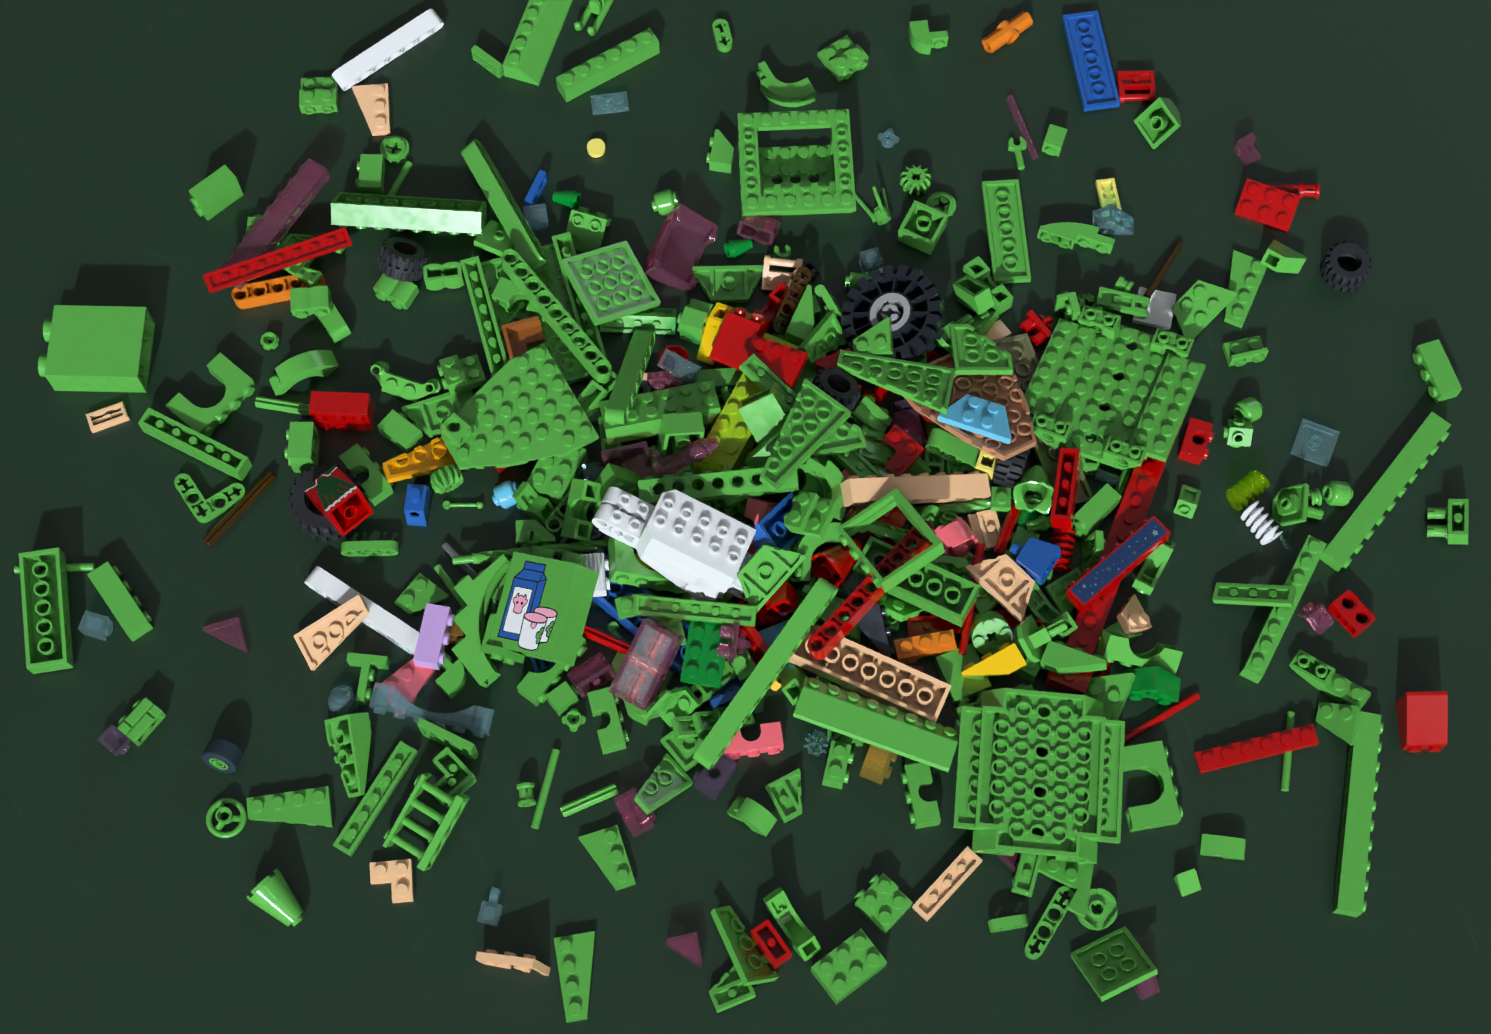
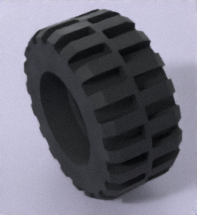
M322 463L321 467L314 465L311 466L310 471L304 470L301 472L302 477L300 479L296 477L293 481L295 487L292 486L289 490V510L295 523L305 535L309 534L315 540L320 537L321 541L328 542L329 538L336 541L339 540L341 534L325 516L311 512V500L303 490L332 467L328 463ZM333 463L332 466L336 465L360 489L366 499L357 476L354 473H350L348 468L342 467L341 469L339 464Z

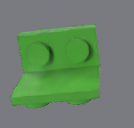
M687 686L675 687L672 690L667 689L659 695L660 699L657 703L651 704L646 709L647 713L643 718L646 721L661 717L673 731L670 721L672 718L691 716L702 703Z

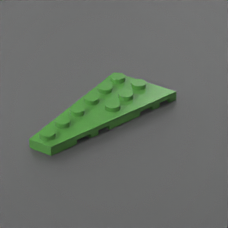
M805 378L796 401L782 427L778 440L773 447V451L764 466L759 481L776 492L851 416V411Z

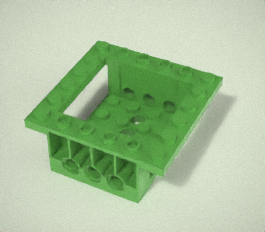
M849 109L738 113V155L742 217L853 213V211H856ZM831 128L830 145L758 148L757 131ZM797 177L800 179V182L792 183L790 180ZM817 177L819 181L812 183L809 181V178ZM775 178H779L782 180V182L780 184H774L772 180Z

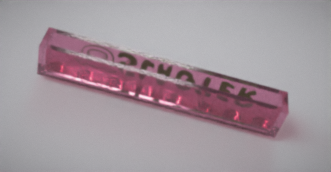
M310 158L301 164L296 175L289 179L284 190L278 193L276 200L266 208L264 215L255 222L252 230L245 234L240 245L233 249L231 256L221 264L220 269L272 252L330 179L327 168ZM248 281L234 287L241 291Z

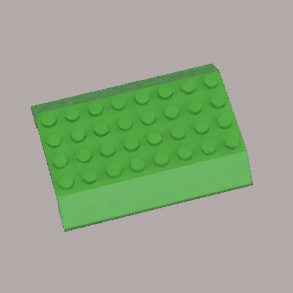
M566 232L552 236L553 243L542 246L549 261L535 274L607 359L598 326H594L560 264L562 259L576 255L571 234ZM479 256L460 260L491 376L493 377L510 360L504 334L499 329L501 325L506 324L517 310L519 302H524L526 308L529 302L525 300L517 301L511 310L495 305L491 295L500 277L509 278L502 269V257L480 262ZM526 308L521 310L512 322L530 318ZM540 321L545 338L543 343L566 382L572 384L592 378L549 324ZM581 342L575 343L576 345H583ZM543 343L528 346V351ZM588 356L587 358H588V359H594L595 357H593V356Z

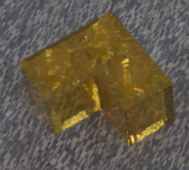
M870 744L859 776L882 785L885 778L889 779L893 770L890 767L891 761L895 763L898 754Z

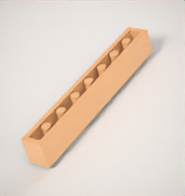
M979 471L969 472L968 474L954 472L951 475L940 472L933 476H929V473H921L917 476H912L908 473L902 474L900 477H894V474H887L878 478L877 475H868L865 478H859L858 475L847 477L846 481L840 483L844 507L870 506L895 488H898L910 504L967 502L991 497L988 474H980Z

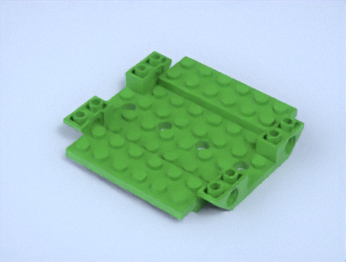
M1084 305L1078 318L1080 324L1060 318L1024 394L1030 410L1029 417L1033 418L1031 421L1033 423V433L1049 446L1058 449H1080L1082 457L1120 470L1139 467L1144 459L1147 460V457L1166 462L1206 368L1205 364L1184 358L1188 357L1194 339L1157 328L1155 335H1151L1120 325L1121 316L1087 305ZM1134 345L1137 348L1135 350H1129L1127 349V346ZM1115 375H1121L1123 379L1117 381L1113 377ZM1105 405L1108 406L1110 409L1108 411H1102L1099 408ZM1091 436L1094 437L1096 441L1090 443L1086 441V438Z
M1013 688L982 691L980 707L961 706L953 828L976 830L973 831L972 852L1013 856L1014 853L1055 856V860L1097 864V842L1116 844L1121 842L1125 721L1107 720L1106 717H1103L1104 703L1086 695ZM1038 709H1048L1049 716H1040ZM1039 747L1045 748L1047 756H1038L1036 749ZM1037 787L1043 788L1045 796L1037 797L1034 794V789ZM1040 828L1043 831V837L1035 838L1032 835V829Z

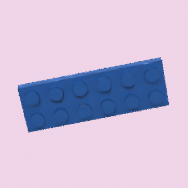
M1098 10L1062 15V23L1083 111L1119 107V95Z

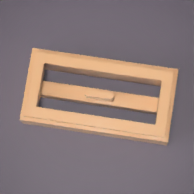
M123 401L86 414L92 433L130 420ZM121 409V411H118V412H115V413H112V414H107V413H110V412H113V411H116V410ZM104 415L103 417L92 421L93 418Z

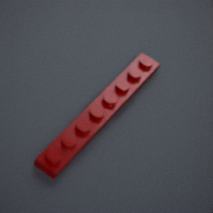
M346 227L204 274L203 279L211 294L350 247L353 244Z

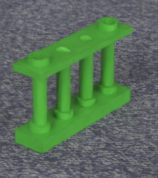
M424 773L416 778L413 792L392 829L390 828L384 836L385 842L382 845L387 848L395 843L418 857L420 862L417 868L422 871L431 869L470 799L465 794L452 797L428 782L432 776L430 773ZM423 790L446 802L448 807H450L447 814L442 815L419 801L418 799ZM414 807L438 822L440 826L437 832L432 833L408 818ZM404 825L428 840L430 844L427 850L422 851L398 836Z

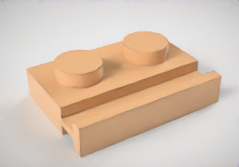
M989 509L976 512V514H968L967 519L970 529L978 539V543L985 544L984 550L986 551L994 549L1001 531L996 511H990Z

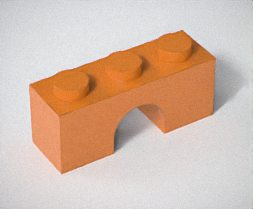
M953 629L893 641L896 655H894L895 660L902 664L915 663L917 659L924 656L933 655L936 658L939 655L957 649Z

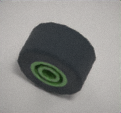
M212 738L202 755V759L214 770L223 773H233L237 770L243 758V751L238 745L229 740Z

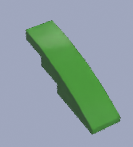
M716 707L713 711L695 712L692 716L672 718L670 721L676 739L708 735L727 707ZM752 713L742 728L755 724Z

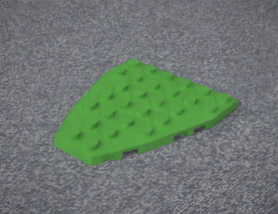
M544 343L509 360L465 403L457 415L471 426L473 435L460 448L443 433L441 434V438L459 470L470 468L484 469L486 466L504 468L526 464L528 461L537 459L543 461L548 457H565L599 439L597 432ZM453 427L451 431H457L460 427Z

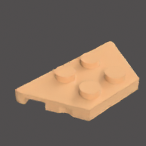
M1007 554L998 556L996 559L984 560L979 564L966 566L965 571L1020 623L1024 618L1035 581Z

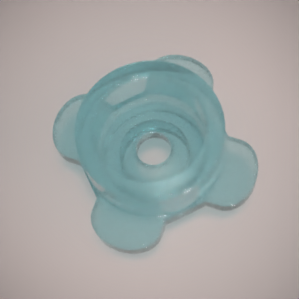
M891 128L887 129L884 133H879L877 137L878 140H881L884 148H891L899 142V137L895 136L894 130Z

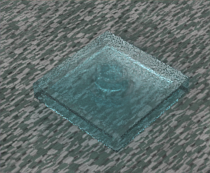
M1302 419L1290 454L1327 467L1340 432Z

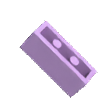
M426 603L413 658L415 666L439 670L440 665L444 664L446 658L444 648L450 641L449 626H453L455 617L450 607Z

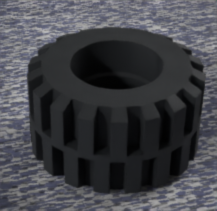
M390 237L381 244L377 268L385 276L403 282L417 281L422 278L428 252L421 244L413 240Z
M1344 240L1343 243L1339 241L1332 245L1320 266L1323 281H1327L1326 285L1329 287L1333 286L1335 291L1340 289L1341 292L1345 293L1346 290L1348 292H1353L1354 289L1358 290L1365 283L1372 270L1373 262H1371V255H1368L1369 251L1363 249L1361 244L1356 245L1355 241L1349 243L1348 240ZM1338 262L1349 263L1355 271L1342 269Z
M823 368L817 372L812 381V384L851 412L861 395V388L859 383L854 380L855 378L838 368Z
M1030 449L1005 461L998 459L992 478L993 483L1014 489V486L1021 480Z

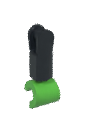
M776 245L774 247L772 258L802 259L794 253L790 255L791 249L789 245L785 246L784 253H780L779 247ZM804 259L802 260V267H807L812 275L811 281H815L816 275L820 274L821 269Z

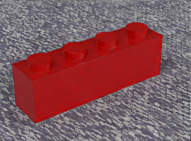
M1060 448L1050 517L1052 528L1070 530L1073 528L1082 461L1080 449Z

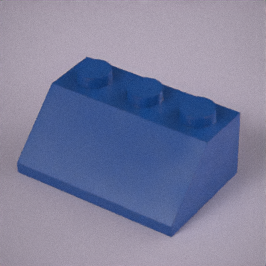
M789 492L755 524L754 546L757 550L763 544L787 550L802 535L790 532L784 525V516L793 507L794 494L792 492Z

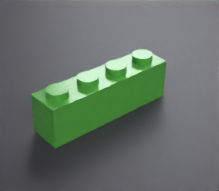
M107 561L87 574L132 642L153 629L150 624L153 620L147 611H141L139 608L142 606L136 595L134 597L131 596L129 592L132 589L126 580L121 581L119 576L122 574L116 565L112 567Z

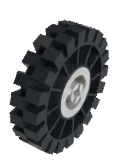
M894 265L884 266V273H881L878 268L869 272L871 279L867 281L863 276L856 283L860 288L858 290L851 288L847 294L850 302L844 301L841 310L845 315L840 317L841 326L844 328L842 330L844 338L854 351L853 340L881 322L882 317L883 319L890 317L892 320L893 354L882 357L906 361L914 359L916 362L921 361L925 358L922 352L926 350L931 353L936 347L933 342L934 339L940 340L944 333L941 326H946L947 316L944 314V311L947 310L942 295L931 279L916 268L911 270L909 266L899 265L897 270ZM903 307L904 309L903 315L899 311V308Z

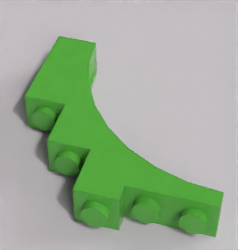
M504 554L494 558L492 564L488 568L481 570L475 579L467 575L462 577L454 587L455 591L467 604L466 607L459 609L454 617V621L466 637L459 639L451 650L478 684L485 688L501 675L490 658L491 655L480 650L485 635L489 601L494 589L510 567L511 560Z

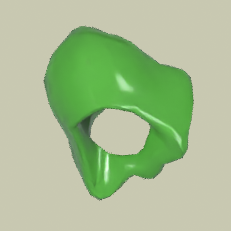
M1035 465L1024 472L1020 482L1014 486L1015 508L1028 512L1036 510L1041 514L1049 513L1053 503L1054 488L1046 471L1041 466ZM1026 492L1039 494L1041 501L1031 505L1025 500L1024 495Z

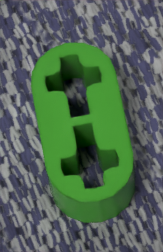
M716 19L712 24L716 47L721 52H728L732 49V36L728 22L725 19ZM718 26L723 28V32L720 33ZM722 39H725L727 45L722 43Z
M1026 914L989 920L988 926L990 932H1000L1028 926Z

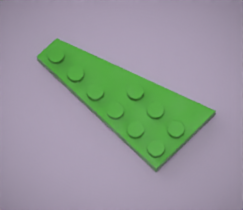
M840 350L837 362L838 369L947 415L955 375L954 368Z

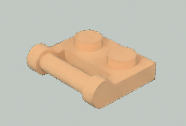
M765 255L762 290L773 291L780 282L787 286L792 276V272L769 270L770 265L794 267L797 269L802 267L803 259L789 260L771 258V256ZM791 288L795 293H798L796 288Z

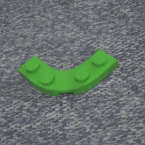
M636 594L615 598L619 620L639 616L634 615ZM640 594V595L656 596V595H652V594ZM652 617L660 623L662 630L668 633L665 640L667 649L686 645L680 619Z

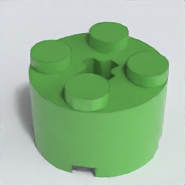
M987 611L986 613L976 615L972 619L970 639L979 653L986 655L991 652L993 655L1000 651L998 649L1000 646L1008 642L1011 644L1012 631L1001 614Z

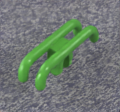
M590 0L580 21L574 23L575 30L581 31L585 27L591 13H594L598 16L593 26L587 28L588 34L594 36L598 32L614 0Z

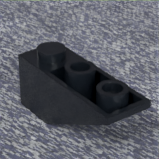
M878 600L858 622L859 627L883 655L894 659L893 656L896 655L894 643L890 644L889 636H892L890 625L885 624L884 617L887 616L885 605H881L880 600Z

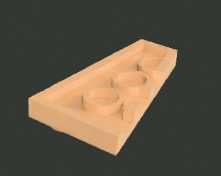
M358 594L294 635L311 670L315 671L369 615L370 610L362 595Z

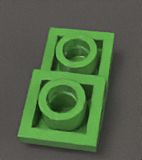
M1202 834L1200 855L1245 860L1246 839Z

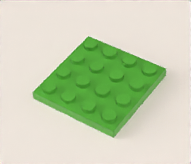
M627 241L562 259L560 263L594 326L657 307L661 303Z

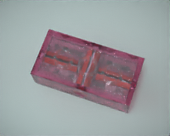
M651 618L643 619L608 692L641 710H646L653 703L685 636Z

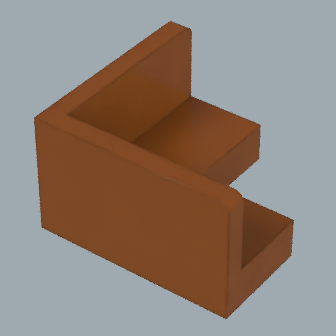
M539 316L501 325L510 360L527 352L528 346L545 342Z

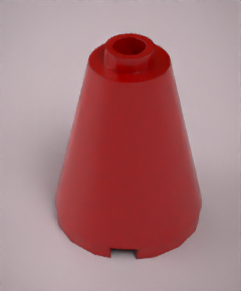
M852 538L860 550L863 551L861 542ZM839 543L814 554L811 557L813 564L811 571L817 580L822 577L835 587H839L858 559L855 561L851 556L848 545L844 547L842 543Z

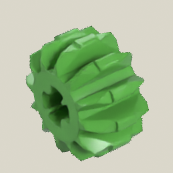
M912 164L911 168L906 166L904 172L900 175V186H903L904 192L909 191L910 196L913 193L919 196L920 192L925 194L927 188L931 185V174H928L927 168L922 169L921 164L918 167Z
M452 464L439 468L429 476L435 493L440 494L448 493L460 487L464 482L461 470H459L457 465Z

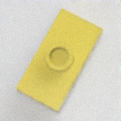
M1115 179L1096 180L1095 185L1102 216L1121 213Z

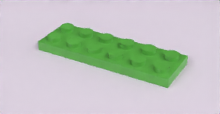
M1019 179L982 181L981 188L992 280L995 284L1031 282Z

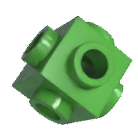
M1240 418L1228 420L1227 426L1223 427L1222 437L1226 439L1227 445L1235 448L1241 446L1250 447L1253 434L1251 421H1245Z

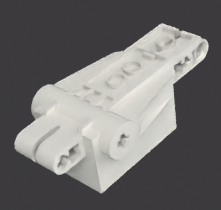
M609 487L601 505L592 519V523L599 528V531L635 548L642 561L697 600L715 602L717 597L721 599L725 592H728L747 601L737 573L753 556L747 550L756 533V529L676 489L662 493L656 506L617 487Z

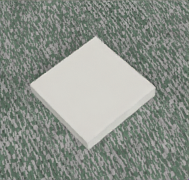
M1139 287L1137 295L1143 296L1147 288ZM1155 290L1150 298V305L1147 307L1148 317L1141 319L1133 315L1132 323L1170 330L1173 317L1171 307L1175 304L1177 294Z

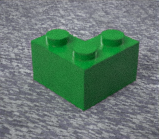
M1158 666L1124 670V673H1134L1136 675L1128 694L1131 700L1140 701L1142 698L1157 700L1161 705L1179 702L1181 678Z

